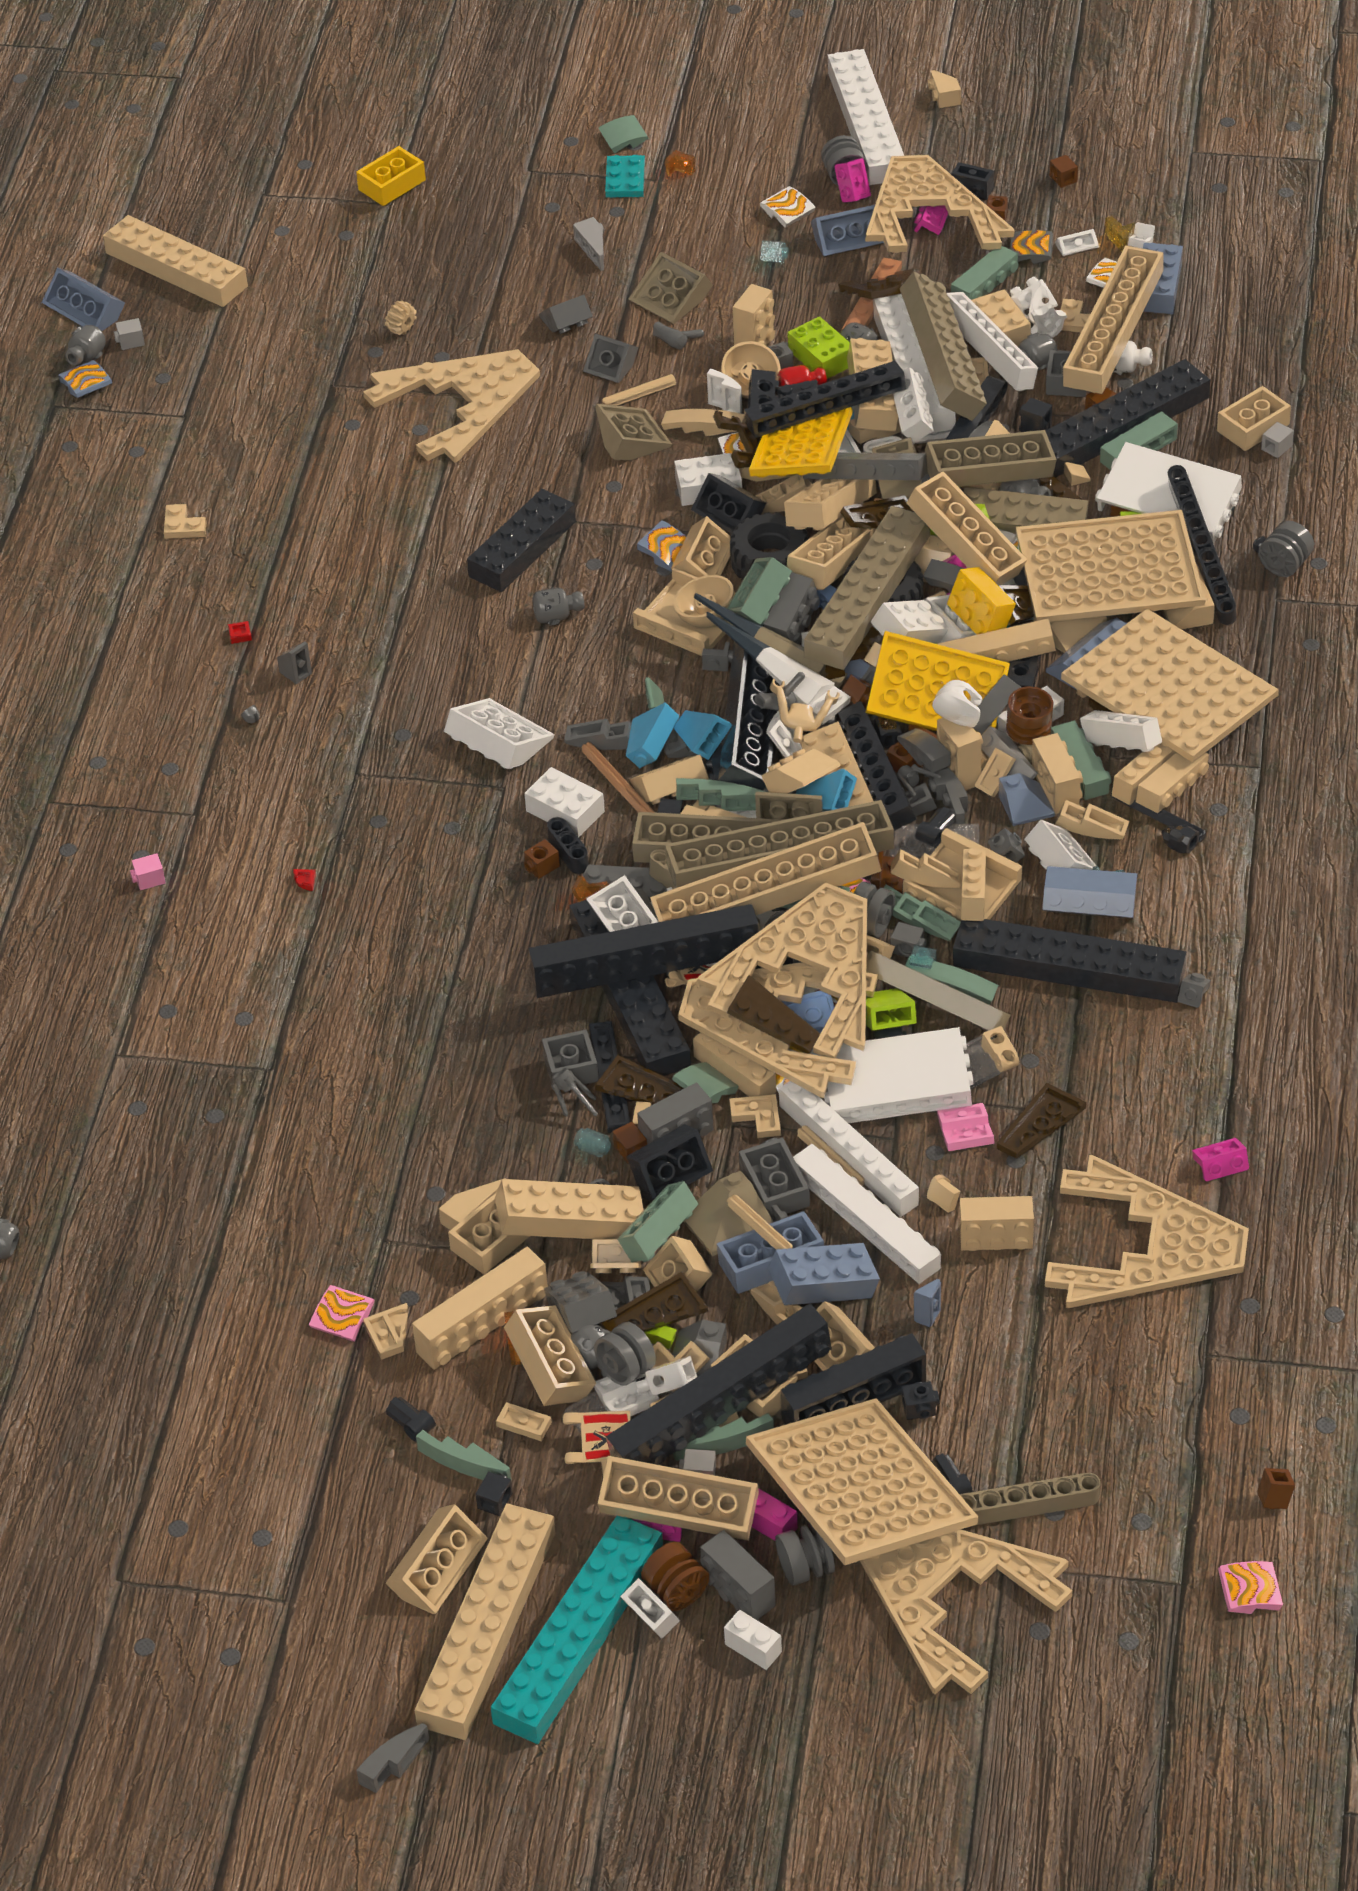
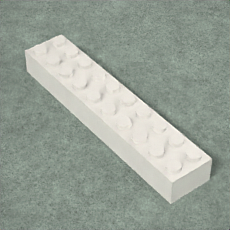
M856 49L829 54L828 74L851 137L859 144L868 164V171L866 173L869 185L883 183L891 156H904L866 53L864 49Z
M902 294L873 299L874 319L881 339L890 341L892 360L896 361L903 371L910 367L914 372H919L924 380L922 384L927 393L925 397L930 406L928 409L929 414L933 419V422H931L933 432L931 433L952 430L956 424L955 412L940 405Z

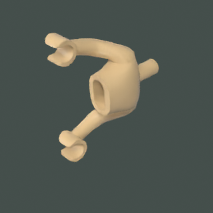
M773 679L770 690L777 694L781 722L784 726L795 729L793 741L800 743L802 742L803 731L813 732L818 729L831 706L837 703L840 693L837 692L835 697H831L829 694L830 690H828L825 702L814 718L813 708L809 705L793 703L788 711L783 690L785 681H782L781 686H777L775 679Z

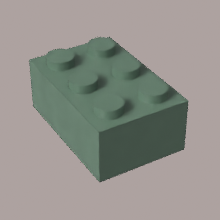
M773 557L755 559L727 609L759 625L763 624L769 616L768 611L771 606L775 605L779 600L780 596L778 594L781 589L789 583V576L792 570Z

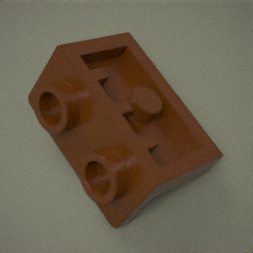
M884 851L879 852L878 855L882 871L872 874L871 884L875 885L877 890L888 885L902 893L904 879L891 874V862L895 857L884 856Z

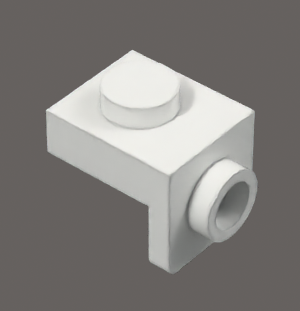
M1137 222L1134 234L1129 237L1128 246L1143 249L1144 243H1152L1155 226Z

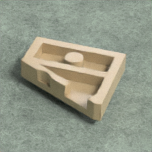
M407 1303L363 1319L364 1326L381 1360L404 1352L408 1320Z

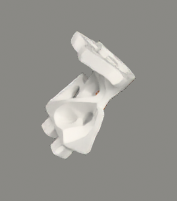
M1033 276L1027 280L1026 284L1028 287L1021 290L1020 287L1011 289L1012 300L1028 321L1034 324L1031 328V334H1048L1053 338L1060 333L1067 315L1062 310L1054 309L1058 304L1042 279L1037 280ZM1048 298L1049 302L1047 304H1044L1042 302V299ZM1026 309H1029L1028 315L1024 313Z

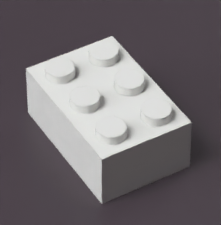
M732 453L675 461V479L682 506L694 504L708 473L723 476L742 488L740 471L734 465L731 458Z
M924 600L883 603L871 620V623L882 636L885 631L934 644L940 643L949 629L944 620Z
M552 767L524 793L527 812L546 822L555 817L563 818L578 838L605 812L602 792Z

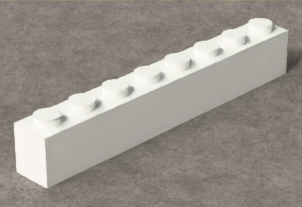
M963 292L947 293L954 310V315L958 321V326L966 341L1015 390L1033 389L1038 367Z
M791 1081L779 1088V1106L799 1125L808 1126L863 1176L865 1185L896 1214L902 1217L919 1205V1187L819 1096Z
M811 1144L793 1157L809 1189L918 1284L941 1269V1254L939 1250L927 1243L919 1232L913 1231L904 1219L898 1218L892 1213L886 1204L878 1201L870 1190L863 1188L855 1177L849 1176L840 1164L834 1163L828 1158L822 1149L819 1150Z

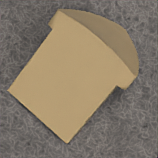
M936 1175L929 1185L927 1199L935 1202L949 1213L955 1210L960 1191L951 1185V1181L944 1175Z

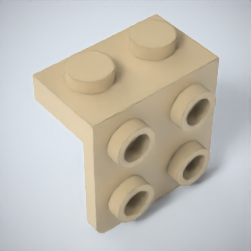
M617 1239L592 1240L593 1263H590V1268H596V1273H612V1268H620V1273H636V1268H641V1261L631 1262Z

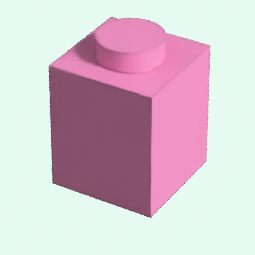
M158 854L132 860L133 870H130V875L133 883L137 882L140 890L165 884L164 872Z

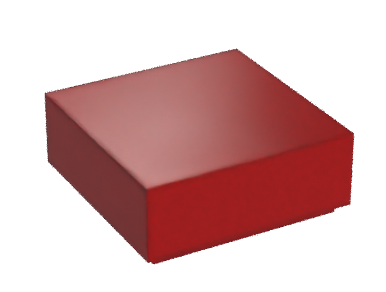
M248 621L228 624L231 644L252 640Z

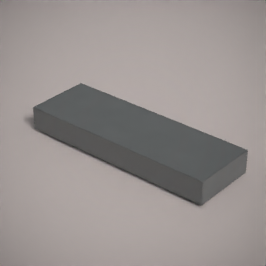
M1005 674L985 696L981 704L977 706L980 709V719L973 728L981 736L1008 705L1009 696L1013 691L1021 688Z

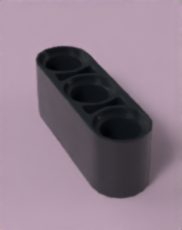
M560 817L550 819L547 822L549 843L558 850L559 857L572 873H584L589 865L587 848L566 820Z

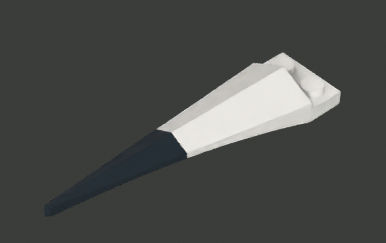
M710 612L706 613V617L741 646L780 686L782 681H785V688L798 672H803L805 674L804 680L792 693L796 697V703L809 705L813 708L814 718L825 702L827 691L830 690L829 694L831 697H835L837 692H839L840 696L837 703L831 706L821 723L822 725L850 703L851 697L836 688L834 682Z

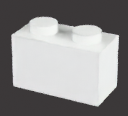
M639 1578L620 1596L661 1639L680 1621Z
M741 1610L724 1627L725 1645L765 1670L769 1668L782 1652L781 1635Z

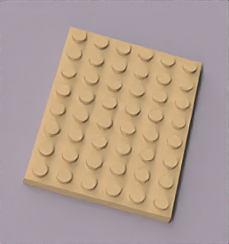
M1182 510L1016 527L1019 550L1027 559L1023 568L1035 621L1049 618V622L1138 613L1146 609L1157 611L1205 606V597Z
M1149 609L1144 610L1061 673L1062 680L1114 713L1157 718L1162 743L1191 762H1194L1275 699L1279 692V689Z
M877 1399L746 1436L748 1448L844 1565L977 1525L978 1523L977 1514Z

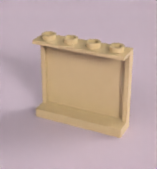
M676 568L672 569V580L645 610L637 608L633 612L635 629L702 656L703 649H713L726 634L716 625L707 628L695 627L686 623L678 616L673 606L676 593L686 583L698 577Z
M946 828L941 834V843L931 854V857L962 874L964 849H986L984 919L990 920L1021 881L1022 866ZM907 880L903 881V894L906 892L921 902L925 900L961 922L962 885L960 888H941L921 885Z

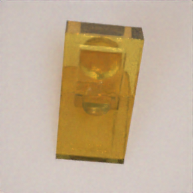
M1113 216L1106 217L1105 234L1122 253L1125 245L1128 246L1129 237L1134 234L1135 222L1122 226Z

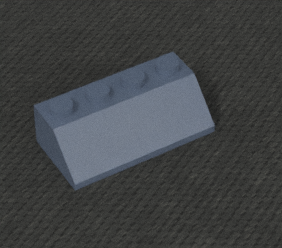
M875 205L821 216L811 220L815 241L822 255L827 256L884 243V241H865Z
M58 267L42 300L43 304L79 325H94L101 331L118 320L125 302L73 272Z
M1114 618L1098 624L1047 667L1046 672L1076 689L1061 679V673L1127 623Z
M1047 866L1042 910L1134 918L1137 873Z

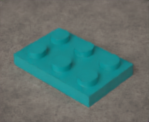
M645 155L607 156L606 198L644 197Z

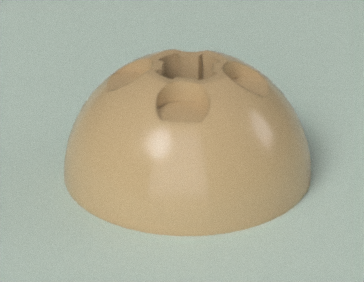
M754 341L741 342L732 346L723 357L721 372L734 379L741 386L742 398L748 399L749 380L752 369L776 372L775 380H779L778 372L781 370L779 360L775 353L764 344Z
M707 575L698 577L686 583L678 590L673 600V606L678 616L686 623L700 628L712 627L715 624L706 617L707 612L722 620L724 618L694 598L695 593L728 608L735 595L734 588L730 580L723 576Z

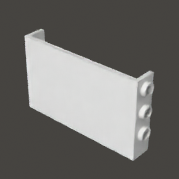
M1125 442L1118 458H1115L1112 462L1110 474H1106L1102 489L1097 491L1095 501L1098 504V511H1102L1106 503L1141 514L1177 510L1169 488L1167 472L1171 466L1181 465L1186 469L1214 544L1217 537L1220 538L1223 533L1224 523L1230 519L1232 507L1238 503L1239 492L1242 488L1241 475Z
M958 1027L865 1041L864 1051L843 1044L836 1058L856 1061L852 1085L828 1081V1092L825 1093L824 1097L825 1103L847 1123L972 1106L970 1085H973L972 1071L967 1072V1068L970 1067L969 1054H964L963 1051L967 1050L966 1038L960 1035Z

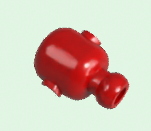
M797 365L783 368L778 372V387L817 380L818 385L827 383L826 372L823 368H816L810 372L808 367Z

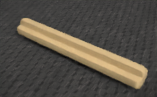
M670 374L602 399V404L618 406L675 386V377Z
M803 1125L798 1129V1137L808 1146L813 1144L819 1150L822 1149L828 1158L834 1163L840 1164L843 1170L849 1176L855 1177L861 1186L865 1184L864 1177L808 1126Z
M732 1195V1197L727 1199L728 1206L776 1250L793 1247L791 1243L738 1195Z

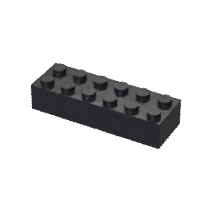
M541 489L467 558L469 577L502 593L576 522L575 503L545 489Z
M913 1333L906 1336H900L883 1346H877L862 1355H856L841 1364L832 1365L829 1369L820 1373L811 1374L799 1382L790 1383L780 1389L782 1420L787 1425L872 1399H877L882 1403L901 1395L902 1386L911 1385L916 1382H926V1353Z

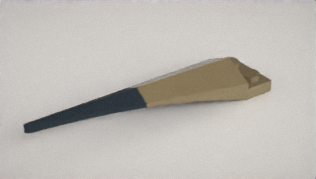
M695 593L694 598L741 631L826 678V665L806 659L803 646ZM845 673L844 677L830 679V681L835 683L834 686L836 688H839L845 681L847 673Z

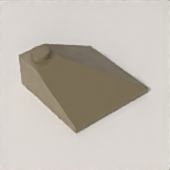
M660 252L628 300L675 324L703 301L713 284L705 274Z
M596 404L595 408L604 447L614 460H633L671 447L672 443L646 409Z
M771 792L755 793L756 818L786 820L823 812L822 796Z
M741 1171L719 1179L697 1200L698 1205L692 1211V1216L683 1221L712 1256L718 1254L716 1243L754 1230L728 1206L727 1199L732 1197V1195H738L767 1223H773L752 1183Z

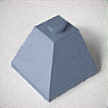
M1021 773L999 778V798L1013 826L1055 816V812L1039 782Z

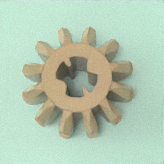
M396 301L394 305H391V309L385 317V326L394 334H406L407 330L410 331L411 326L414 325L416 310L408 302Z

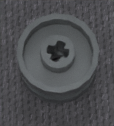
M861 882L853 894L867 899V935L879 938L883 935L891 920L895 906V893L885 888L877 890L875 885Z
M630 1322L621 1323L611 1333H606L594 1344L595 1356L601 1369L614 1383L621 1386L630 1384L640 1374H644L656 1364L655 1351L649 1338L639 1327Z

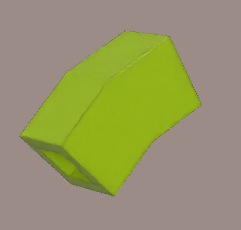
M665 1325L644 1333L652 1344L660 1342L665 1348L670 1349L675 1340L677 1330Z

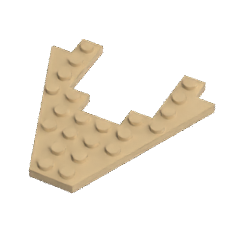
M929 155L891 156L866 232L865 241H884L887 252H907L908 245L897 218L912 217V207L918 206L935 207L945 205L949 216H968L981 248L986 250L1001 249L1002 241L1000 238L1014 237L1015 230Z
M517 349L436 363L425 362L418 366L374 372L370 375L371 380L376 386L363 391L364 398L376 408L424 384L435 395L453 387L469 403L456 409L457 416L463 422L416 444L417 451L427 461L445 453L456 463L540 377V370Z
M825 882L698 977L697 984L715 991L707 1004V1009L728 1018L730 1016L727 1014L729 1006L748 975L751 976L756 966L758 965L779 973L788 956L828 972L820 986V991L839 998L813 1047V1053L836 1058L843 1043L864 1051L866 1026L867 899Z
M801 962L783 965L779 973L765 968L755 969L751 977L780 1001L801 1004L805 987L820 989L828 972ZM866 973L867 997L874 996L878 974ZM698 978L688 980L678 1014L679 1021L821 1098L825 1097L828 1081L852 1085L856 1061L789 1051L790 1046L755 1027L731 1015L727 1018L708 1010L707 1004L715 991L697 984Z
M1089 1155L1087 1172L1063 1169L1060 1194L1130 1202L1128 1220L1152 1223L1147 1255L1123 1252L1120 1271L1048 1262L1045 1287L1068 1290L1066 1308L1134 1296L1140 1293L1244 1272L1249 1228L1093 1155Z
M957 1530L860 1561L934 1694L939 1692L951 1679L972 1694L988 1678V1671L933 1631L947 1617V1611L931 1599L960 1571L981 1585L998 1569L1054 1612H1057L1072 1597L1073 1593L1070 1588L1056 1579L1068 1568V1561L1066 1559L964 1530Z

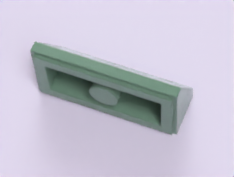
M649 677L646 678V697L649 710L663 704L664 698L662 690Z

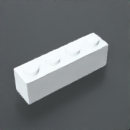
M1094 710L1080 718L1086 740L1094 743L1096 746L1110 745L1111 748L1125 747L1127 750L1141 749L1142 752H1148L1153 750L1154 746L1162 743L1158 719L1155 717Z

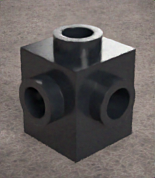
M931 1381L916 1382L911 1385L902 1386V1404L906 1420L926 1419L936 1416V1406L940 1405L938 1391H933Z

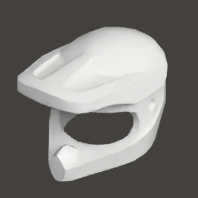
M952 680L947 682L937 692L932 707L941 717L955 724L972 728L977 725L980 719V709L977 706L981 704L982 697L968 683L961 680ZM963 691H967L970 694V701L965 697Z

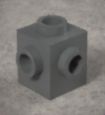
M1006 828L988 840L991 851L1015 863L1025 856L1021 847V838L1015 832L1011 833Z

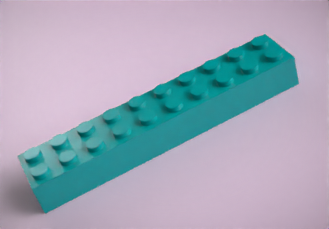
M615 1517L492 1704L491 1715L494 1725L537 1745L539 1744L628 1606L620 1596L638 1578L643 1582L641 1571L644 1564L656 1550L663 1546L661 1532L627 1517Z

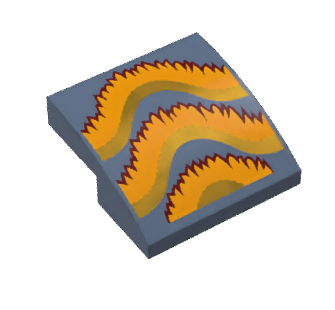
M94 360L58 375L60 382L68 386L70 394L76 398L112 383L105 370Z
M662 520L637 543V550L654 557V564L672 571L671 567L687 536Z

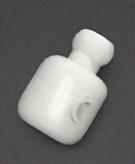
M1128 341L1113 372L1121 375L1123 372H1134L1137 364L1149 366L1152 363V349L1148 347L1137 349L1133 341Z

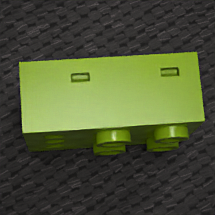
M820 316L788 331V347L793 352V355L811 371H814L816 368H823L828 379L848 369L847 355L850 342Z

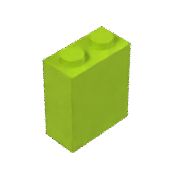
M899 988L874 992L873 997L866 996V1026L871 1030L917 1023L915 1001Z

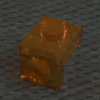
M674 150L665 160L666 175L670 176L676 170L692 176L695 172V156Z
M578 876L572 888V893L578 902L587 900L588 897L609 884L607 881L588 884L584 876Z

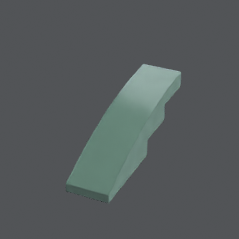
M676 778V800H698L699 806L721 805V809L726 811L756 810L755 793L766 792L725 781Z
M885 885V889L895 893V906L892 916L912 926L923 928L925 932L949 942L952 940L961 923L959 920L925 900L921 902L906 892L902 894Z
M909 956L905 966L989 1005L999 986L973 973L933 960Z
M767 1413L749 1423H746L740 1417L721 1428L717 1424L701 1438H696L688 1443L683 1450L673 1453L674 1459L676 1461L684 1459L686 1449L715 1451L716 1455L745 1447L747 1446L746 1436L773 1429V1419Z
M424 1430L416 1436L418 1451L457 1472L484 1480L489 1471L495 1474H503L511 1479L510 1468L475 1443L464 1448L448 1436L440 1442Z

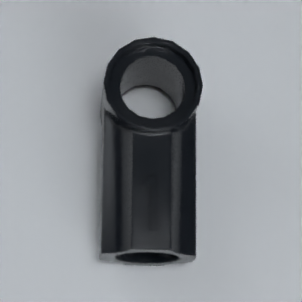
M947 807L939 808L928 822H921L916 830L915 839L937 848L941 843L942 832L946 828L948 829L955 821V815L951 812V809Z
M402 1397L393 1398L386 1408V1414L400 1424L407 1436L417 1442L416 1436L422 1430L428 1433L436 1426L435 1420L426 1410H417Z
M941 1453L934 1457L931 1461L933 1465L959 1494L973 1492L968 1477L964 1473L960 1474L949 1455Z

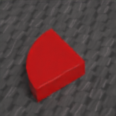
M293 869L296 884L302 889L313 891L316 871Z

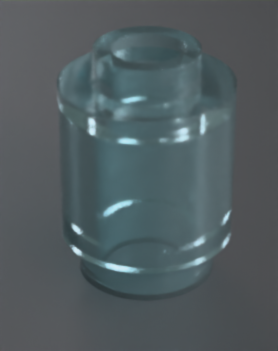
M590 1128L579 1129L574 1140V1144L578 1146L579 1150L599 1158L606 1155L611 1147L609 1136Z

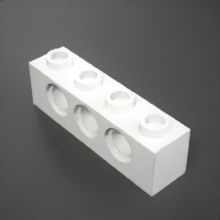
M908 367L904 370L906 389L893 393L901 431L907 438L911 437L914 444L933 432L931 423L933 419L928 410L930 406L925 397L927 393L922 384L924 380L919 372H914Z

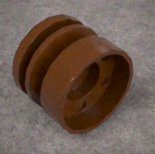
M1030 686L1013 691L1008 699L1006 720L1008 736L1020 744L1033 745V739L1050 735L1054 705L1051 695L1043 689Z
M671 1542L656 1550L648 1558L641 1571L642 1580L652 1591L657 1593L659 1599L671 1611H679L694 1603L703 1594L710 1580L709 1573L697 1560H693L692 1554L680 1542Z

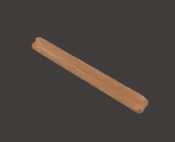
M591 742L582 745V752L637 812L656 813Z

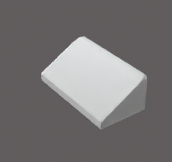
M1094 229L1059 237L1055 241L1056 247L1062 256L1100 247Z

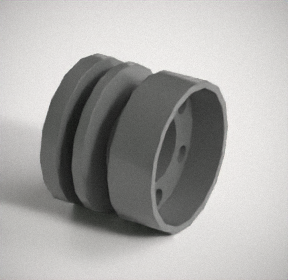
M837 136L824 145L821 151V159L831 181L835 185L839 186L834 167L836 164L863 158L866 173L868 171V164L860 146L851 136Z
M1284 521L1259 547V557L1262 564L1271 573L1280 577H1289L1310 556L1314 550L1315 543L1312 535L1304 526L1294 521Z
M811 1524L810 1530L806 1525L800 1528L801 1539L798 1538L793 1530L775 1536L776 1549L782 1569L792 1586L809 1581V1569L812 1570L817 1578L823 1576V1571L827 1575L835 1572L833 1551Z

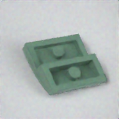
M634 115L617 118L598 128L614 154L629 144L634 149L649 139Z
M707 1062L691 1065L676 1073L672 1078L673 1081L683 1088L697 1082L711 1098L712 1103H718L722 1095L735 1094L739 1087Z

